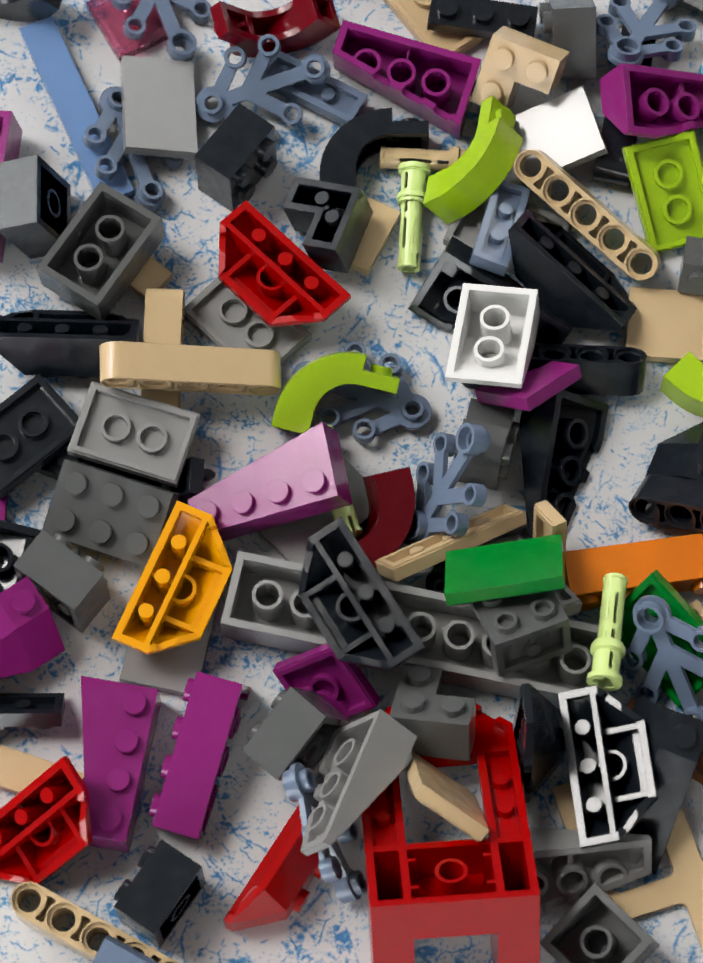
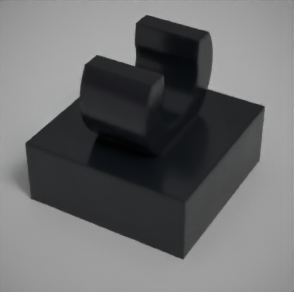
M192 456L186 459L177 488L172 486V492L181 494L180 502L188 504V499L206 490L203 487V481H210L215 478L216 473L214 471L204 469L205 459Z

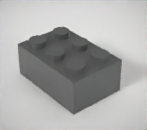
M100 181L36 269L42 285L98 320H105L165 238L162 218Z
M64 459L42 530L51 536L57 533L71 543L146 566L176 502L180 501L181 494L76 460Z

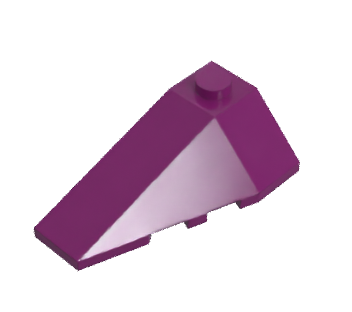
M621 63L599 79L602 113L624 135L657 139L703 127V74Z
M28 576L0 593V678L33 672L65 651L50 608Z

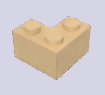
M503 25L492 35L470 102L481 106L483 100L494 96L500 103L510 109L514 105L521 84L549 95L559 84L570 52Z

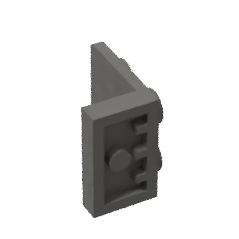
M553 590L470 603L490 640L492 664L498 677L572 651L569 618Z

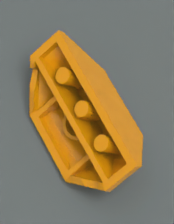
M180 501L176 502L111 637L113 641L150 655L201 640L233 572L213 515Z

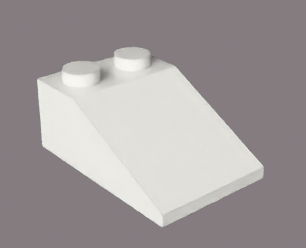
M463 283L445 381L522 388L534 350L540 318L538 289Z

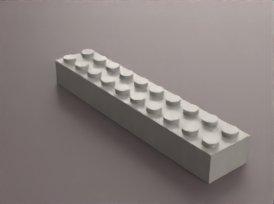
M238 551L220 622L222 637L296 653H303L326 644V639L298 596L303 564ZM383 581L422 641L425 649L393 670L369 666L363 667L401 674L403 664L443 668V684L515 699L519 697L521 684L530 683L558 708H560L558 693L589 687L586 679L588 673L592 670L593 662L590 646L597 638L599 625L569 619L571 652L498 677L492 664L490 640L470 603L447 606L444 593Z

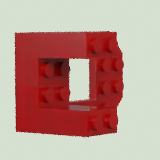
M476 704V736L470 761L427 756L420 757L435 767L477 765L484 818L489 828L487 838H483L481 842L479 840L477 842L475 839L406 844L399 775L361 814L366 864L371 963H415L414 940L485 934H490L493 963H540V891L513 725L500 716L493 719L482 713V706ZM392 705L384 710L388 715H390Z

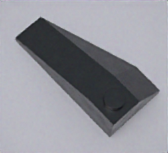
M562 390L533 410L521 411L519 428L528 538H533L534 504L547 500L567 521L568 527L576 508L574 497L580 483H586L590 474L586 469L592 454L599 453L603 443L609 405Z
M637 697L632 711L645 719L647 723L658 799L628 834L651 836L652 874L656 875L703 751V721Z

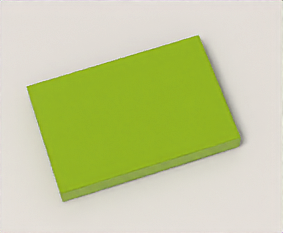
M690 130L622 148L645 241L660 253L685 246L687 236L703 238V162L695 131Z

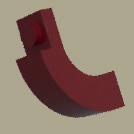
M292 0L281 7L267 11H248L219 1L210 8L214 22V31L218 39L229 42L230 47H240L249 58H256L259 52L258 41L266 34L274 35L280 41V51L287 54L312 46L341 28L333 0ZM267 40L263 45V50L265 52L273 51L276 46L275 41ZM233 52V53H232L233 55H237V56H241V57H242V55H241L240 52Z
M410 467L363 477L369 513L363 533L356 537V540L375 568V561L397 551L409 532L415 509V490Z

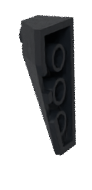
M452 236L408 309L439 329L452 332L455 328L463 283L516 288L524 287L506 273L504 276L470 265L469 261L473 248ZM539 300L540 318L535 343L563 344L573 327Z
M524 683L520 687L513 721V731L525 803H528L563 762L566 747L560 710L530 683Z

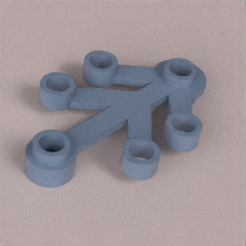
M111 0V4L117 10L123 11L131 7L133 0ZM141 0L134 14L125 21L124 35L130 40L141 39L145 33L146 21L155 6L169 38L166 47L168 55L173 60H190L194 56L197 40L191 32L181 29L171 4L189 12V17L194 23L205 24L211 16L210 3L206 0ZM202 9L206 14H198L195 10ZM136 25L140 30L134 31L129 26ZM176 47H182L186 51H179Z
M610 0L608 6L609 14H601L596 18V34L606 37L611 44L607 54L609 61L615 66L621 63L641 65L643 59L658 56L669 62L679 61L684 48L682 42H690L695 38L696 23L690 19H679L674 23L656 25L663 13L672 10L679 3V0H652V4L640 21L630 6V0ZM616 18L622 20L630 36H623L617 28ZM675 37L665 39L663 43L642 45L644 41Z
M266 34L258 41L259 52L243 85L229 90L237 70L243 68L247 62L246 53L238 46H231L224 53L225 64L215 85L206 87L198 93L195 100L196 111L203 120L215 123L227 118L235 109L233 105L249 101L281 117L289 126L298 125L303 119V111L296 103L286 104L267 93L305 80L313 85L323 84L330 76V64L322 55L311 54L304 58L301 66L262 79L272 58L277 56L281 50L280 41L274 35ZM267 40H273L276 43L275 49L271 52L263 50V45ZM233 52H240L242 55L241 61L237 64H232L229 61V57ZM313 62L321 64V70L317 74H310L308 71L309 65ZM213 97L217 98L219 101L218 107L214 110H209L207 108V101ZM290 108H295L298 110L297 118L292 121L287 120L285 116L286 111ZM257 114L258 116H260L261 118H263L264 120L267 121V119H266L265 117H263L262 115Z
M118 86L109 87L102 92L99 99L102 114L94 125L86 128L83 136V143L87 148L98 150L103 147L107 136L106 132L114 121L118 126L119 135L106 155L100 156L97 159L94 167L96 177L104 181L114 178L118 163L124 155L122 104L113 101L117 100L122 103V90ZM89 135H97L100 140H94ZM128 154L139 184L134 201L155 213L162 207L165 199V190L159 182L153 180L145 155ZM155 156L161 159L167 167L173 169L179 168L184 161L181 158L174 159ZM107 165L111 170L105 171L100 166ZM146 191L153 192V193L156 194V195H155V196H151V195L147 194Z
M352 341L344 348V351L358 350L366 354L365 346L358 341ZM387 353L380 358L379 365L383 366L387 362H393L397 365L392 373L393 376L400 378L397 394H395L397 398L383 394L381 390L362 385H340L328 392L354 401L337 409L332 406L323 407L318 412V424L324 422L322 418L325 415H333L336 420L333 423L325 424L332 425L334 430H336L340 424L377 408L389 412V414L374 421L362 418L354 423V439L358 443L368 444L374 440L375 436L399 426L407 430L423 428L431 418V406L423 396L411 393L401 373V359L396 354ZM310 361L298 363L294 367L292 375ZM365 361L364 369L370 370L367 361ZM410 406H415L419 409V412L415 415H410L406 412V409ZM361 427H368L371 433L362 436L357 431Z
M463 423L459 427L456 436L442 432L436 435L433 442L435 452L434 463L423 461L419 463L416 469V509L414 510L413 520L406 536L407 540L416 543L435 533L444 532L455 536H464L469 527V519L465 513L449 512L446 517H435L442 506L465 504L472 507H482L485 504L487 489L483 484L470 482L465 487L454 488L473 456L486 452L490 446V433L482 425ZM457 448L459 452L448 469V457H452ZM430 486H433V492L430 498Z
M656 595L643 596L633 607V621L637 630L631 644L626 648L625 657L621 659V662L628 670H639L647 661L648 655L645 648L651 636L655 641L658 651L645 680L636 689V697L656 703L662 695L661 683L667 671L684 710L683 714L690 717L696 715L703 721V706L699 705L685 672V669L703 678V659L675 645L669 634L671 633L690 642L694 650L703 653V643L698 638V635H703V625L695 628L672 616L670 606L661 597ZM648 608L654 610L658 617H653L649 613ZM629 653L636 654L639 662L633 661ZM644 688L651 689L654 696L647 695Z
M297 762L292 764L289 770L283 772L282 783L287 797L292 802L298 801L302 837L304 838L308 817L318 806V802L313 798L315 788L319 784L316 783L312 770L305 768L303 764ZM354 822L338 838L340 843L345 844L357 840L358 832ZM337 841L331 847L318 851L321 877L325 883L333 882V887L339 901L346 904L360 899L361 894L367 891L365 877L360 870L354 871L349 867Z

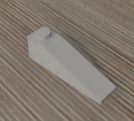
M382 709L334 731L319 772L325 775L324 782L315 788L313 798L319 801V804L308 817L301 852L306 856L331 847L400 772L410 764L413 757L411 751L417 736Z
M529 827L540 891V917L546 915L545 910L567 902L568 906L575 904L594 883L601 889L609 891L652 874V839L650 835L627 834L621 842L581 849L577 830Z

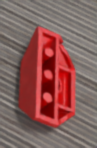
M247 200L220 222L218 279L270 327L325 322L351 299V295Z
M68 756L60 758L0 809V879L18 883L34 882L41 884L92 843L88 788Z
M299 805L223 919L225 928L231 932L287 920L293 910L299 913L310 897L311 892L306 889L313 878H322L319 871L318 852L308 856L301 852L303 837Z

